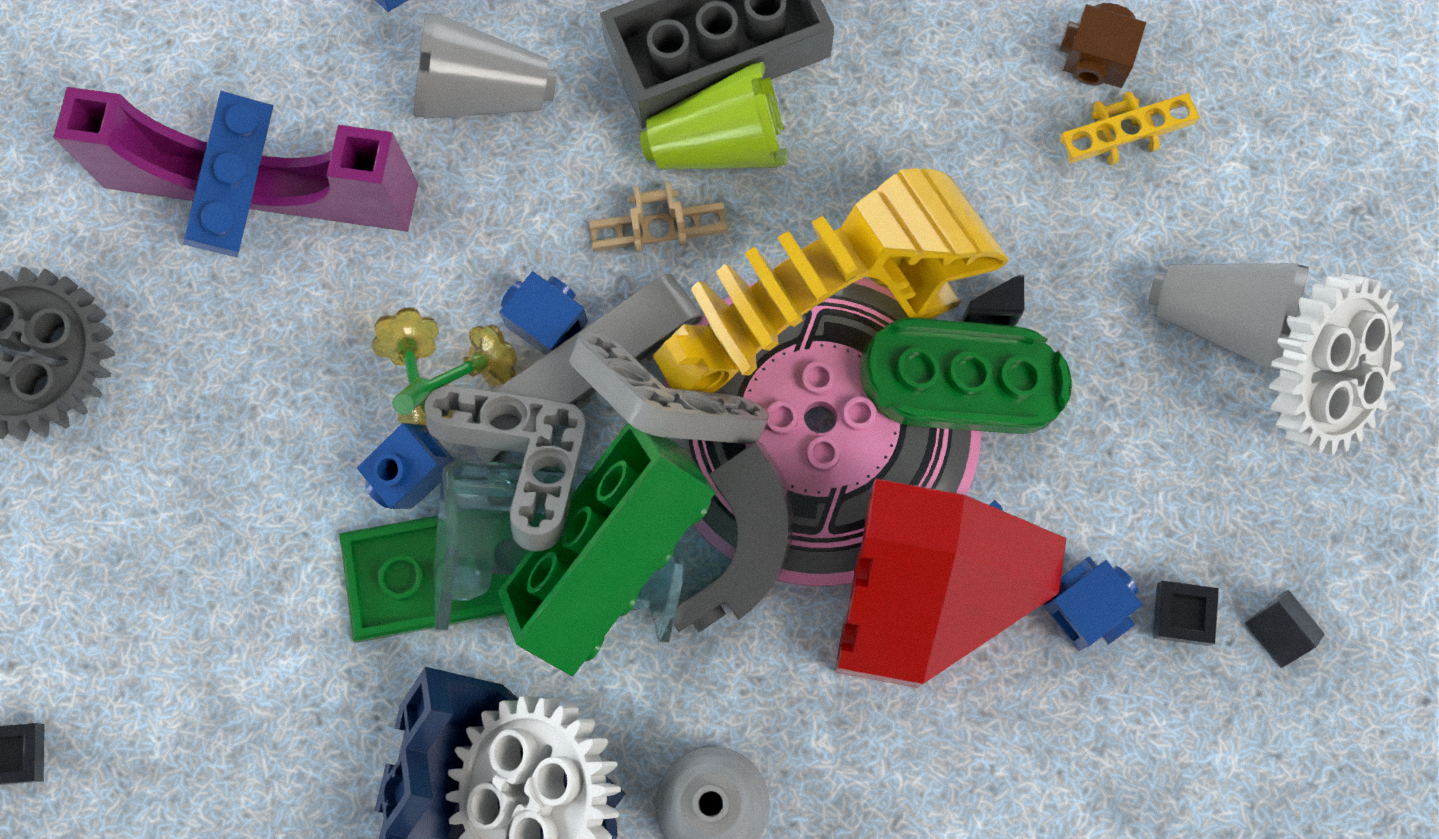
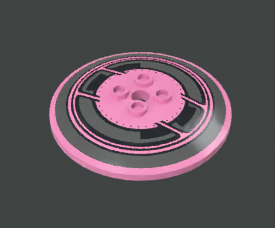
M862 278L848 285L802 316L803 321L795 327L790 325L778 335L779 344L770 351L762 349L756 354L757 369L751 375H742L739 371L723 387L714 392L746 398L757 403L769 413L768 422L759 442L763 443L783 475L793 511L792 542L787 561L777 580L780 582L826 587L852 584L856 557L862 544L870 491L875 479L967 495L974 478L979 458L981 431L903 425L883 415L867 397L860 377V362L866 345L886 325L897 319L909 318L889 288L879 286L873 280ZM730 296L723 300L728 306L733 303ZM704 316L703 320L700 323L698 322L696 324L700 326H710L706 316ZM665 378L663 386L665 388H671ZM814 407H825L833 413L836 424L828 432H813L804 421L807 411ZM669 438L687 451L716 491L711 498V503L705 516L692 526L711 546L732 560L738 539L735 516L709 474L752 444Z

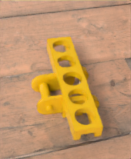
M1131 91L1124 93L1123 101L1104 106L1101 101L1094 102V112H1091L1093 120L1098 119V121L1062 132L1059 138L1069 154L1067 157L1069 164L1109 152V156H1107L1109 165L1119 162L1117 146L1142 138L1150 139V143H1148L1150 152L1159 150L1160 135L1194 125L1200 118L1190 94L1185 93L1141 108L1139 107V99L1135 98ZM1183 106L1188 111V116L1183 119H1177L1170 113L1171 110ZM1161 114L1164 123L1161 126L1155 127L1151 117ZM1125 119H1130L1133 126L1139 125L1140 130L1133 135L1127 134L1122 130L1121 122ZM1111 129H1112V130L1114 131V133H1115V140H1114L1113 135H1112V133H1111V131H1110ZM1088 137L1091 141V147L1086 150H1079L1072 143Z

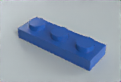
M220 90L183 245L238 258L274 105Z

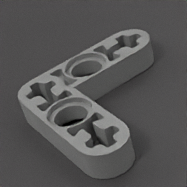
M580 333L569 358L572 367L630 425L653 436L754 444L759 442L769 419V413L763 407L740 396L665 388L621 345L608 337L596 333Z
M459 386L441 387L429 394L424 407L426 424L430 434L436 439L449 443L525 454L510 509L511 534L518 545L530 551H543L557 544L564 532L586 443V422L582 410L573 404L561 401ZM450 410H458L453 413L452 418H443L449 414ZM477 412H480L479 424L473 423V421L477 422ZM503 414H510L521 420L519 425L509 430L497 429L490 423L494 418ZM559 426H566L569 428H566L563 432L561 448L553 446V433L558 430ZM554 466L561 469L565 475L555 483H543L534 478V474L540 468ZM537 502L545 504L546 520H542L539 527L528 526V523H532L535 518Z

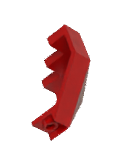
M875 479L870 491L862 544L856 557L848 610L843 620L835 673L913 688L920 687L1059 594L1067 538L964 494Z

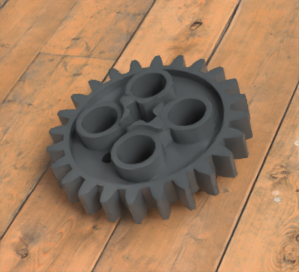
M22 267L17 281L5 271H0V330L4 320L14 315L11 325L7 329L0 331V345L20 352H29L32 348L44 357L68 360V363L65 366L52 365L41 359L24 354H16L13 358L0 349V439H4L10 433L16 439L26 441L30 428L36 434L44 438L48 437L50 421H54L65 429L69 428L67 412L74 409L78 413L86 415L88 410L82 401L85 395L99 398L102 396L101 391L93 385L95 378H109L112 374L100 365V360L115 356L114 350L106 344L100 343L114 335L112 329L104 323H99L107 315L106 312L98 305L92 304L95 298L85 289H77L78 285L66 276L58 280V277L47 269H43L37 278V275L28 268ZM65 325L62 337L50 343L54 331ZM48 375L47 384L44 389L34 394V386L37 381Z

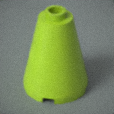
M764 62L751 64L648 118L646 121L647 130L640 131V143L646 161H655L660 170L778 168L779 166L787 165V148L780 149L776 135L780 134V130L784 129L773 84L770 77L760 79L763 77L766 69Z

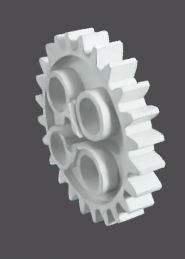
M1342 273L1341 277L1327 276L1325 285L1316 283L1313 285L1312 299L1303 297L1299 299L1301 312L1299 318L1288 316L1287 323L1291 333L1289 337H1279L1277 341L1284 349L1283 357L1273 360L1271 365L1274 368L1280 369V376L1269 384V389L1280 392V395L1271 405V410L1282 412L1276 425L1278 428L1287 430L1285 439L1295 442L1296 447L1329 455H1335L1336 450L1347 452L1349 451L1351 441L1359 443L1363 441V426L1375 428L1374 412L1376 409L1382 411L1387 409L1383 396L1385 391L1395 390L1396 386L1390 380L1392 372L1401 368L1402 364L1395 361L1394 357L1395 353L1404 346V342L1395 340V335L1403 326V321L1393 319L1399 304L1389 301L1392 291L1387 288H1381V281Z
M522 696L519 697L518 701L499 702V711L482 712L481 716L484 726L468 727L466 729L473 745L456 747L455 749L456 754L464 761L463 768L448 771V775L451 778L460 782L459 790L446 794V800L459 803L460 811L449 819V824L464 825L465 832L459 839H541V827L544 839H612L609 832L602 826L603 819L618 818L619 812L606 805L607 796L621 792V787L606 783L605 775L617 767L616 761H601L599 756L609 743L607 738L589 739L596 722L593 719H577L579 708L577 706H560V701L557 698ZM521 746L523 747V758H522V759H521V753H520ZM564 772H565L566 775H567V787H566V789H565L564 784H563ZM498 800L500 802V810H498Z

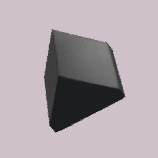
M1289 590L1283 592L1245 622V625L1280 668L1285 667L1316 648L1325 635Z

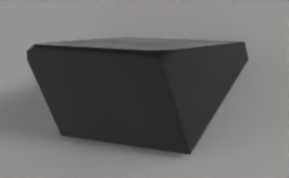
M1017 275L971 300L963 315V322L1015 326L1025 311L1024 275Z

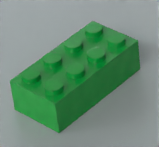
M627 422L573 493L564 532L560 541L552 548L543 551H529L498 591L517 646L572 677L584 662L592 660L598 654L606 633L620 616H625L632 610L638 600L641 588L655 571H659L667 565L674 553L676 543L690 525L697 524L705 516L709 509L711 498L716 493L684 448L668 437L644 433Z

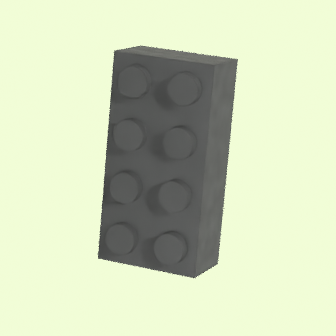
M633 0L600 13L605 45L642 129L646 128L648 118L751 64L764 62L766 69L763 77L760 79L770 77L772 80L831 57L835 28L822 0Z

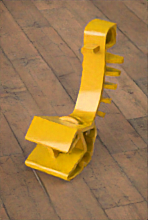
M919 168L901 169L897 174L895 173L882 183L877 190L874 189L858 201L841 228L834 231L824 216L812 221V226L817 240L800 249L789 230L778 236L777 238L789 258L774 269L755 246L745 252L746 257L760 278L751 287L744 282L731 266L724 264L716 273L733 302L731 305L728 306L705 282L698 281L691 288V291L710 326L683 324L652 356L672 389L714 393L739 371L742 375H751L757 369L756 354L762 349L770 351L779 344L778 335L790 325L793 327L797 326L803 321L802 316L848 285L864 277H870L879 286L889 288L909 318L933 319L961 303L949 285V281L996 271L1008 262L1009 257L951 176L935 169L923 168L921 171Z

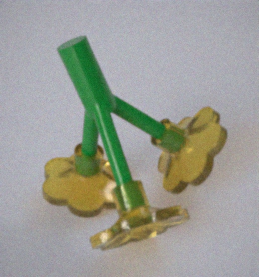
M407 307L400 309L395 316L385 315L380 317L374 324L377 336L372 340L373 351L380 357H390V360L395 365L406 367L409 385L398 393L392 401L394 410L399 413L398 421L400 425L402 423L427 426L424 407L429 394L438 388L449 386V383L467 374L474 377L481 373L484 380L491 386L505 384L516 376V371L513 367L517 362L516 352L510 343L504 341V336L496 325L490 324L486 327L476 326L472 328L469 332L472 346L469 349V355L464 357L463 364L428 380L419 376L417 360L431 356L436 350L434 339L439 332L437 322L431 317H421L417 309ZM450 410L449 414L443 418H452L453 413L458 410Z

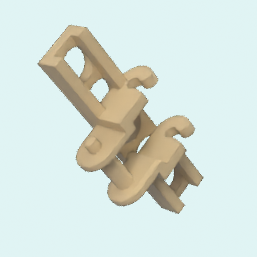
M666 181V189L641 193L640 188L636 185L634 186L635 195L629 196L630 204H637V208H630L631 215L589 221L593 252L635 246L636 252L643 251L642 245L679 240L680 246L687 245V238L728 233L724 203L682 208L681 201L673 202L674 197H679L678 189H671L670 181ZM668 200L669 213L643 215L642 204ZM716 213L720 218V223L703 226L700 224V218L703 214ZM683 217H691L695 223L694 227L685 228ZM656 219L664 220L669 226L667 234L663 237L652 236L648 230L652 221ZM675 221L677 222L678 231L674 227ZM626 225H632L634 236H623V229ZM639 225H640V226L642 227V229H643V234H642V236H641V234H640V227H639ZM613 228L617 232V238L598 241L597 233L600 229Z

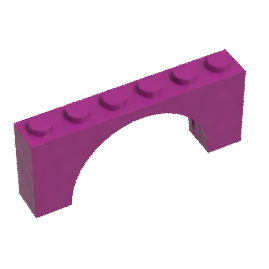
M67 87L53 138L105 189L189 201L194 199L207 142L180 133L152 119L135 108L121 94ZM338 124L333 149L327 153L301 158L262 156L249 209L408 232L418 182L393 132Z

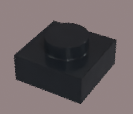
M1163 580L1157 583L1153 639L1203 646L1214 645L1219 588Z
M30 723L0 726V785L44 782L45 724Z

